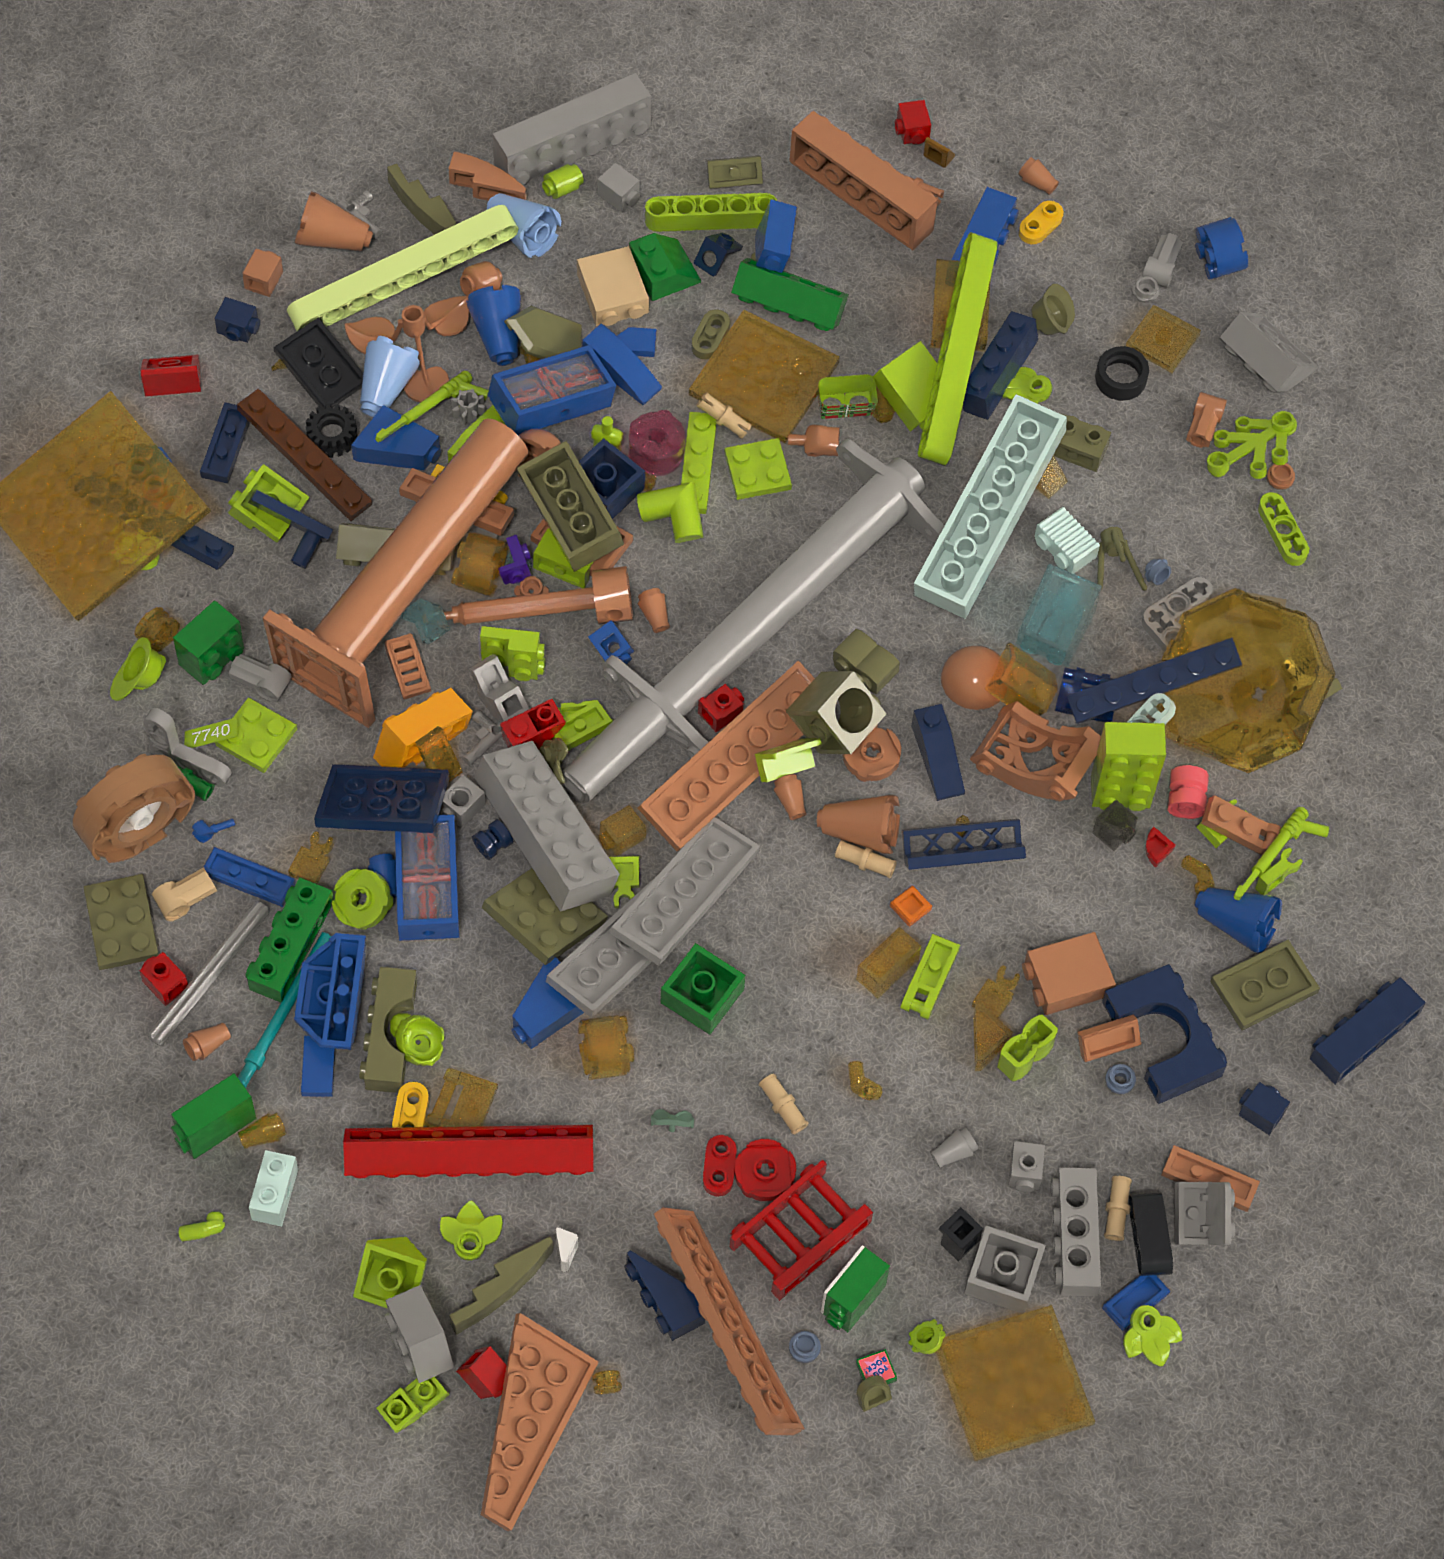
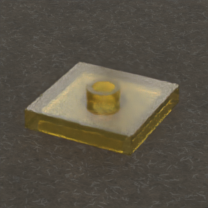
M1153 305L1126 342V347L1136 349L1147 360L1173 374L1200 336L1201 330Z

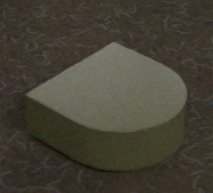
M878 1375L868 1377L857 1388L858 1403L863 1412L892 1399L889 1385L883 1377Z

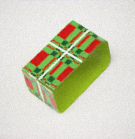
M868 374L822 378L818 383L821 419L874 415L878 403L875 379ZM855 396H863L869 403L850 404V400ZM827 398H836L841 404L845 405L826 406L823 402Z

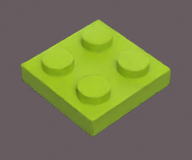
M779 438L724 448L737 500L792 490V483Z
M248 697L233 717H238V736L215 742V744L222 750L265 773L297 731V725Z

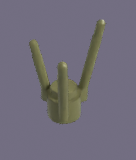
M1109 527L1103 530L1100 534L1102 542L1099 543L1097 588L1099 590L1103 588L1105 553H1107L1111 557L1119 556L1121 562H1125L1127 558L1142 590L1146 591V583L1132 556L1127 540H1124L1122 529L1119 527Z

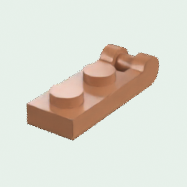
M1216 795L1208 798L1201 824L1260 855L1264 854L1281 829L1279 825L1267 823ZM1259 834L1265 837L1264 841L1259 839Z

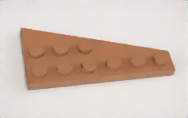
M521 1313L515 1316L481 1509V1516L506 1531L513 1529L599 1363L594 1358Z

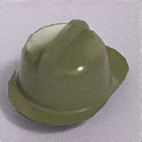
M1059 284L1050 285L1043 294V297L1031 308L1032 317L1036 319L1037 330H1040L1045 335L1065 334L1075 318L1073 301L1065 288Z

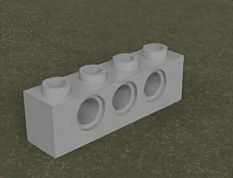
M1059 1168L1057 1177L1051 1179V1196L1057 1197V1208L1053 1207L1052 1226H1058V1237L1053 1238V1255L1059 1256V1267L1054 1268V1285L1060 1286V1296H1098L1101 1288L1097 1170L1096 1168ZM1075 1198L1080 1201L1081 1206L1073 1207L1068 1204L1067 1199ZM1072 1227L1078 1228L1083 1235L1073 1236L1068 1232V1229ZM1078 1257L1083 1261L1084 1265L1074 1266L1070 1263L1069 1258Z

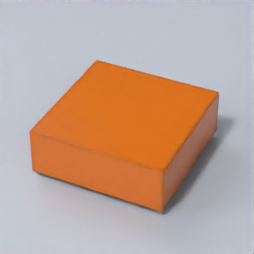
M913 885L890 902V907L909 927L932 910V905Z

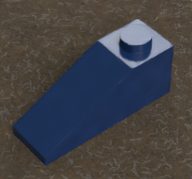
M942 704L914 710L911 727L937 801L964 795L965 789L952 733Z

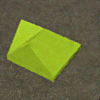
M407 1237L367 1240L353 1297L387 1308L385 1300L421 1285L427 1259Z

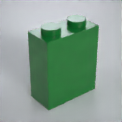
M233 1073L173 1112L171 1116L174 1125L171 1127V1130L176 1136L174 1140L183 1154L189 1152L193 1159H196L256 1120L252 1097L235 1073Z

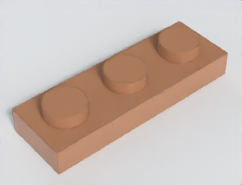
M1175 1145L1161 1176L1175 1182H1230L1231 1189L1235 1193L1234 1207L1248 1212L1260 1183L1258 1180Z

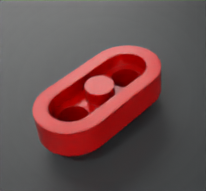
M714 1136L706 1145L703 1187L707 1193L716 1197L728 1194L734 1182L737 1147L735 1142L728 1136ZM718 1146H724L727 1149V1151L724 1153L717 1152L716 1148ZM715 1175H721L723 1176L724 1180L721 1182L714 1181L713 1177Z

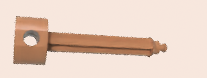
M627 567L592 570L593 587L468 603L462 601L458 606H452V611H441L440 618L442 622L453 619L454 624L461 623L466 626V624L595 608L599 625L606 624L610 620L614 623L633 621Z

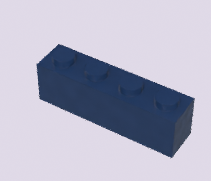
M1013 311L1010 312L969 376L963 402V411L986 420L990 418L1009 383L1015 378L1018 370L1022 367L1038 342L1036 319Z
M1401 977L1392 984L1389 981L1383 984L1376 992L1377 997L1372 1001L1369 999L1364 1000L1355 1009L1356 1014L1350 1019L1347 1016L1342 1018L1333 1028L1335 1031L1327 1037L1324 1034L1312 1045L1314 1051L1310 1060L1335 1085L1421 1013L1426 1002Z

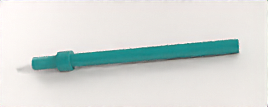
M321 933L308 957L329 941L331 936L328 933ZM301 969L254 1050L251 1049L244 1059L246 1064L240 1072L238 1079L245 1088L255 1071L261 1069L266 1060L264 1055L297 1000Z

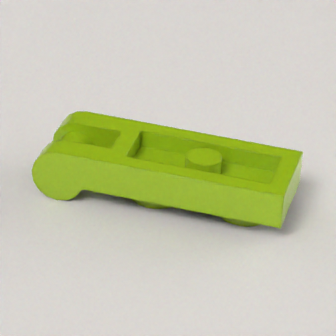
M932 934L900 1009L907 1012L911 1009L920 1013V1017L929 1020L959 952V944ZM917 992L928 996L925 1002L915 998Z

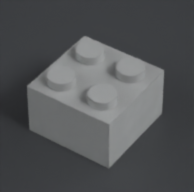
M986 1225L964 1294L1024 1314L1046 1245Z
M421 1285L385 1300L389 1313L385 1314L384 1317L391 1331L389 1334L396 1350H400L403 1355L401 1359L407 1373L414 1372L418 1382L421 1383L453 1369L454 1365L444 1330Z

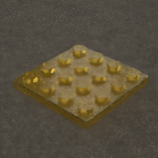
M743 310L689 388V395L702 401L701 397L708 392L723 405H730L733 408L732 411L748 423H751L752 427L774 438H779L780 441L786 443L788 436L793 433L817 397L819 381L822 378L831 376L839 364L840 356Z
M1052 1305L947 1336L943 1339L939 1350L936 1351L974 1461L1089 1427L1096 1422Z

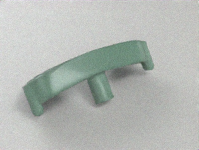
M658 1109L651 1116V1125H669V1131L674 1132L675 1126L694 1128V1118L688 1111H681L676 1115H671L663 1109Z

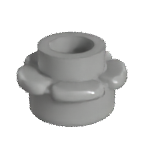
M1141 277L1132 288L1133 295L1137 296V299L1141 302L1154 301L1159 295L1158 284L1152 277Z

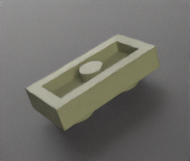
M760 155L706 160L709 188L763 184Z

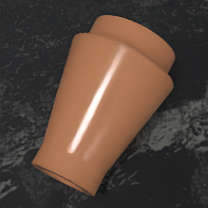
M1032 157L1026 161L1018 173L1022 177V181L1045 191L1049 195L1059 184V181L1051 175L1039 159L1035 160Z
M652 588L639 594L638 606L652 626L653 632L658 633L669 629L665 594L661 593L659 588Z
M796 774L786 775L775 780L774 792L788 813L790 820L804 817L806 811L801 780L797 779Z
M220 1023L213 1027L188 1033V1037L183 1039V1045L188 1056L193 1061L198 1059L204 1060L225 1041L231 1039V1035L226 1025Z

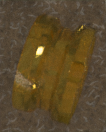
M156 607L146 613L135 628L134 636L137 639L142 637L148 638L151 648L156 652H160L173 641V637L179 632L180 623L173 617H169V613L162 607Z

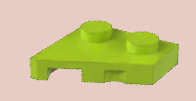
M598 700L583 701L579 704L573 702L561 703V707L558 709L566 724L552 739L561 738L569 751L602 733L613 720Z

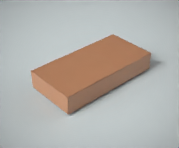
M1134 1014L1077 1032L1081 1057L1084 1062L1141 1045L1138 1019Z

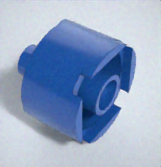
M1225 218L1195 229L1199 243L1195 244L1196 252L1199 259L1205 258L1207 262L1205 264V272L1209 280L1248 268L1247 251L1243 252L1242 243L1245 241L1241 229L1234 218Z

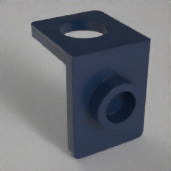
M726 233L706 236L694 260V264L711 276H716L726 255L741 251L743 246ZM708 250L716 255V263L713 266H708L704 261V254Z

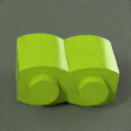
M1043 1014L1032 1018L1023 1028L1022 1034L1012 1037L1005 1043L1001 1050L997 1068L1012 1082L1023 1078L1032 1068L1033 1062L1043 1059L1050 1053L1058 1028Z

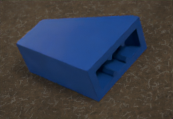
M770 200L755 234L756 266L771 271L783 272L790 257L797 206Z
M383 405L352 443L353 459L357 462L425 470L430 463L434 464L440 457V439L435 433L415 422H411L409 425H404L383 441L377 442L375 440L376 434L382 428L386 429L394 424L402 416Z
M556 957L546 966L543 964L512 1016L513 1028L511 1030L519 1043L523 1044L525 1042L530 1049L584 1013L546 983L547 975L561 963Z

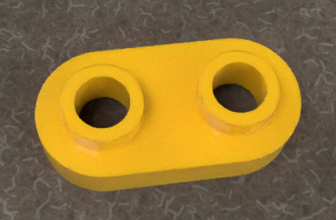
M1055 201L1040 203L1020 223L1019 237L1027 244L1042 242L1061 224L1064 213L1062 206Z
M408 1082L399 1089L392 1128H403L406 1125L424 1127L429 1104L428 1091L424 1085L418 1082ZM417 1097L419 1101L416 1104H411L408 1102V1099Z

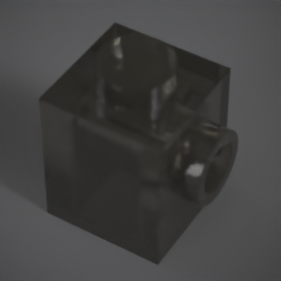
M1115 800L1096 818L1092 833L1110 849L1115 851L1123 843H1129L1135 836L1138 818L1119 801Z

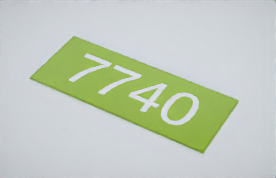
M238 717L185 731L184 745L195 748L237 737Z

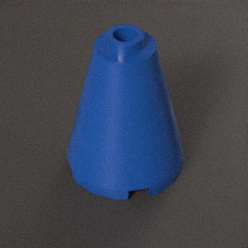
M502 285V290L494 291L493 286H488L472 292L468 295V300H466L467 308L490 360L499 366L513 363V359L518 356L519 337L514 330L510 331L504 321L520 312V290L515 286Z
M1210 887L1205 892L1201 891L1198 894L1195 908H1198L1199 916L1256 953L1265 951L1276 931L1275 928H1272L1275 918L1280 919L1282 900L1280 898L1245 892L1240 900H1235L1233 897L1235 891Z

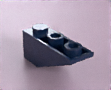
M631 1250L627 1252V1264L624 1265L625 1271L632 1282L637 1280L642 1288V1291L639 1292L641 1299L647 1308L653 1307L658 1316L655 1318V1322L663 1335L668 1333L671 1340L674 1341L705 1324V1319L698 1309L699 1303L686 1284Z

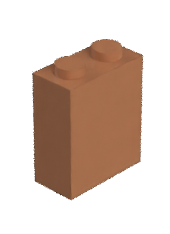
M1095 932L1027 951L1025 963L1022 964L1026 980H1031L1035 988L1033 990L1035 1004L1037 1007L1042 1006L1045 1015L1103 999L1105 991L1116 986Z

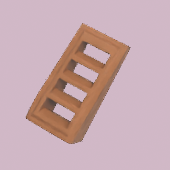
M407 634L387 640L385 642L386 654L403 700L431 692V687L413 635ZM413 658L411 661L398 664L399 661ZM417 668L415 672L402 675L403 672ZM421 679L419 683L409 686L405 685L407 682Z

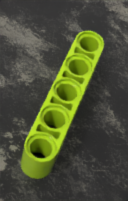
M770 193L656 196L648 199L646 202L645 224L648 229L656 232L753 229L759 227L770 200L777 201V199Z

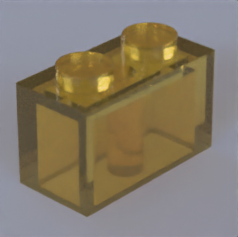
M901 927L897 928L858 965L856 980L877 999L880 998L919 961L921 945Z

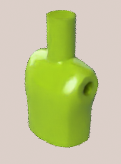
M610 416L603 417L602 424H596L592 428L593 447L604 438L619 451L622 450L624 433L613 427V419Z

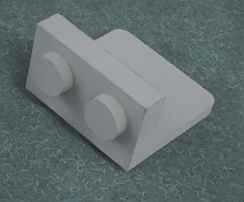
M1175 1182V1244L1231 1245V1239L1235 1236V1224L1231 1220V1208L1235 1204V1193L1231 1189L1230 1182Z

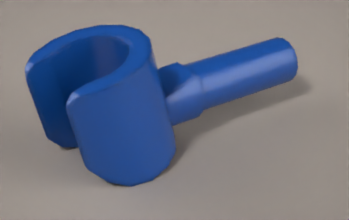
M230 819L209 827L203 820H200L192 826L194 830L192 834L199 842L205 843L212 838L214 833L235 826L234 819Z

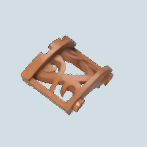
M1018 701L1004 706L990 731L970 758L976 764V768L985 775H992L1020 791L1037 797L1056 801L1074 799L1078 794L1075 788L1097 755L1101 736L1089 726L1074 728L1062 725L1060 730L1047 726L1049 724L1048 720L1033 713ZM1006 723L1010 725L1009 736L1000 733ZM1031 737L1035 741L1032 743H1028L1027 738ZM994 741L1008 746H998L995 748L997 754L1004 756L1003 759L997 758L988 751ZM1046 746L1052 748L1053 758L1057 764L1044 770L1030 772L1023 761L1021 751L1033 753L1042 750ZM1061 751L1064 752L1065 757L1060 755Z

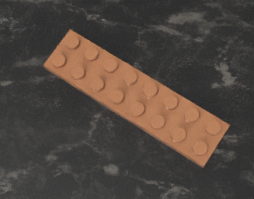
M799 661L637 807L676 851H679L760 776L755 758L756 753L796 741L804 735L786 713V710L815 679Z
M661 1208L654 1213L658 1222V1231L667 1240L672 1250V1259L681 1267L686 1277L684 1279L685 1284L695 1295L699 1303L698 1309L700 1314L708 1321L712 1328L713 1340L723 1350L727 1358V1367L736 1376L741 1386L742 1397L751 1405L756 1415L755 1422L758 1428L765 1435H795L805 1428L693 1211Z

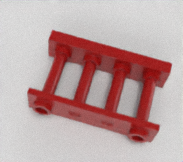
M821 1160L817 1165H808L801 1172V1178L748 1223L744 1221L739 1223L730 1233L729 1247L733 1251L744 1244L773 1275L772 1279L774 1281L772 1282L771 1292L779 1301L872 1222L873 1212L866 1204L858 1210L856 1208L851 1209L822 1178L826 1173L827 1163L824 1160ZM813 1186L843 1217L841 1220L843 1223L835 1229L832 1227L828 1228L799 1196ZM788 1205L819 1235L818 1240L820 1242L812 1249L809 1246L805 1247L776 1217ZM767 1224L797 1256L795 1259L797 1262L790 1268L782 1267L753 1236L764 1225Z

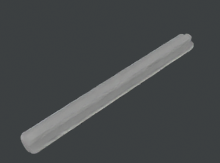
M256 901L149 1032L148 1036L152 1042L159 1046L164 1044L269 914V908L265 904Z

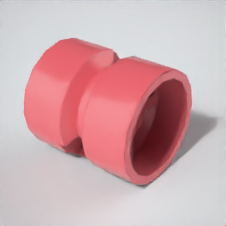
M1191 765L1178 766L1171 770L1169 786L1171 792L1168 798V812L1171 815L1187 819H1196L1204 815L1207 803L1205 793L1208 789L1209 777L1206 770Z

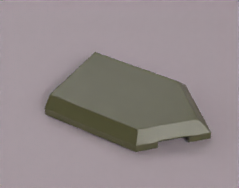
M531 305L504 321L510 331L514 330L522 341L520 345L524 351L540 359L581 348L582 325L580 323Z

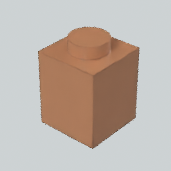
M255 249L242 273L244 288L270 297L283 273L281 257L271 251Z

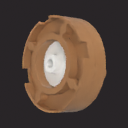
M141 754L123 766L117 765L109 769L105 775L106 777L77 801V809L73 817V828L96 860L99 861L101 859L99 856L105 857L109 863L124 861L138 855L167 837L163 829L175 817L180 823L184 820L193 805L195 790L170 757L166 755L147 756L146 754Z

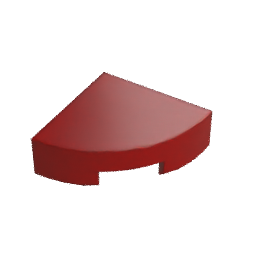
M1153 826L1148 834L1145 850L1149 861L1156 868L1175 849L1176 845Z

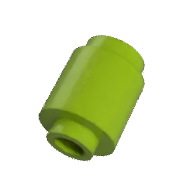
M566 164L545 174L542 188L547 196L558 199L579 189V186L584 182V178L576 164Z

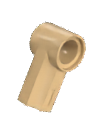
M203 867L178 882L170 881L161 884L153 891L152 896L167 921H174L186 915L190 906L217 892V889Z

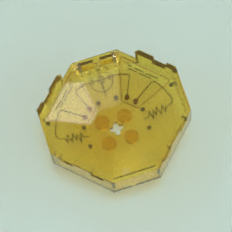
M1233 588L1183 612L1178 622L1181 628L1176 639L1170 640L1161 659L1163 662L1233 638L1242 667L1165 693L1174 702L1176 707L1174 716L1165 725L1166 737L1184 749L1248 774L1302 750L1336 675L1318 624L1306 613L1285 608L1276 602L1262 597L1258 598L1249 595L1237 588ZM1257 688L1267 692L1263 695L1262 701H1259L1257 698L1253 699ZM1161 703L1156 706L1161 713L1165 710Z

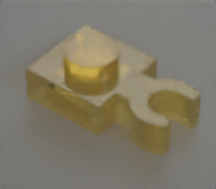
M315 831L310 837V849L301 846L288 870L289 876L296 879L300 877L318 884L329 863L328 857L324 855L333 849V838L329 837L325 844L320 845L317 843L320 838L319 832Z
M1004 965L997 972L996 983L988 979L972 1002L973 1008L997 1022L1013 999L1014 994L1008 990L1016 988L1020 979V975L1017 973L1012 980H1006L1003 975L1007 967Z

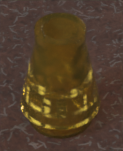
M268 1112L244 1130L239 1131L238 1135L244 1149L252 1146L281 1141L280 1138L286 1135V1130L279 1114L276 1112L270 1115Z

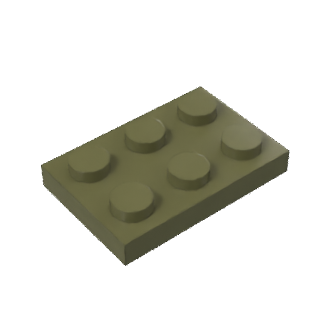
M143 874L83 886L99 970L146 961L152 956L157 957L159 955Z
M1289 939L1213 976L1211 979V984L1242 1031L1317 994L1320 990L1319 985Z

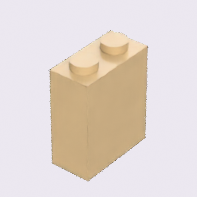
M629 246L577 259V276L596 326H599L601 323L610 326L620 320L628 318L637 319L649 313V297Z

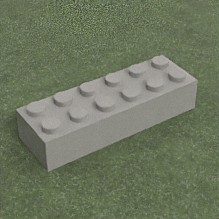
M634 73L493 133L494 166L502 169L524 185L530 179L540 175L544 176L563 165H571L577 159L586 155H595L600 149L607 146L618 145L628 137L641 135L651 128V95L638 75Z
M529 741L482 755L474 778L485 792V795L560 912L611 896L620 874L534 742Z

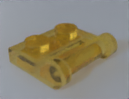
M448 1068L443 1077L445 1080L432 1113L427 1115L424 1122L425 1126H483L497 1092L498 1084ZM456 1085H462L464 1087L451 1119L443 1118Z

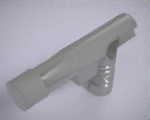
M366 190L351 204L344 199L338 202L337 206L370 225L369 231L373 232V238L377 239L382 234V230L366 218L370 214V210L365 205L373 199L369 191Z
M480 710L472 717L482 727L476 732V738L480 741L462 757L469 766L502 737L500 723L496 725ZM492 730H497L500 732L495 735L493 734Z

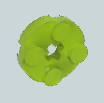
M352 869L339 878L334 888L336 894L335 901L332 900V907L336 917L343 924L361 930L371 928L381 922L393 905V897L390 895L387 881L379 873L367 869ZM359 892L367 895L364 905H357L356 903L359 900Z

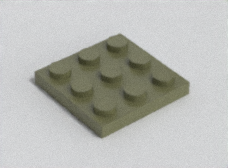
M533 868L488 897L482 905V909L545 966L555 957H559L600 928L608 918L593 902L560 912Z

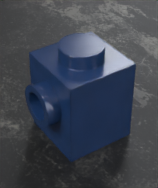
M228 297L224 298L214 318L217 333L224 335L231 341L240 340L248 343L251 335H255L260 326L256 306Z
M1259 1082L1254 1090L1248 1088L1241 1097L1239 1104L1242 1105L1239 1116L1270 1136L1286 1113L1290 1101L1282 1097L1280 1092L1270 1085L1265 1086Z

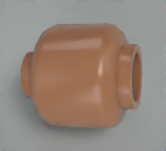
M488 261L466 267L460 278V286L466 296L488 286H493L494 291L500 290L502 282L500 270Z

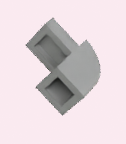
M492 654L469 668L478 687L476 692L496 720L502 723L529 710L519 686L508 680L498 656Z

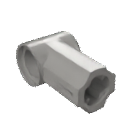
M1171 233L1161 235L1153 256L1148 258L1142 277H1152L1158 285L1168 288L1174 274L1176 260L1183 245V242L1177 235Z
M242 654L235 657L229 671L231 679L255 689L259 696L271 702L279 700L292 678L291 674L280 665L271 663L267 666Z

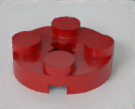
M759 1139L752 1141L746 1145V1148L736 1158L734 1167L736 1183L742 1193L748 1198L758 1201H773L793 1185L796 1177L795 1158L790 1151L788 1152L781 1146V1143L775 1140ZM762 1164H768V1168L774 1169V1172L764 1177L757 1170L761 1169Z

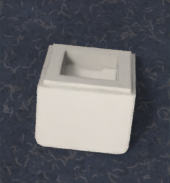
M557 1227L556 1241L561 1271L566 1272L569 1270L577 1251L578 1237L577 1234Z

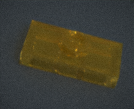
M437 726L415 742L427 769L448 770L449 782L463 773L445 731L440 726Z

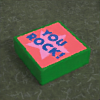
M886 1349L856 1360V1366L863 1381L868 1377L876 1375L883 1377L887 1384L897 1381L896 1373Z

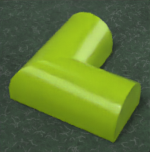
M694 482L637 494L638 508L644 522L671 517L675 543L704 538Z

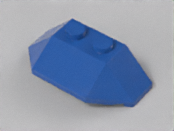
M335 933L329 938L328 942L318 948L302 963L294 1020L320 1047L348 1050L352 1048L357 1034L364 982L365 935Z

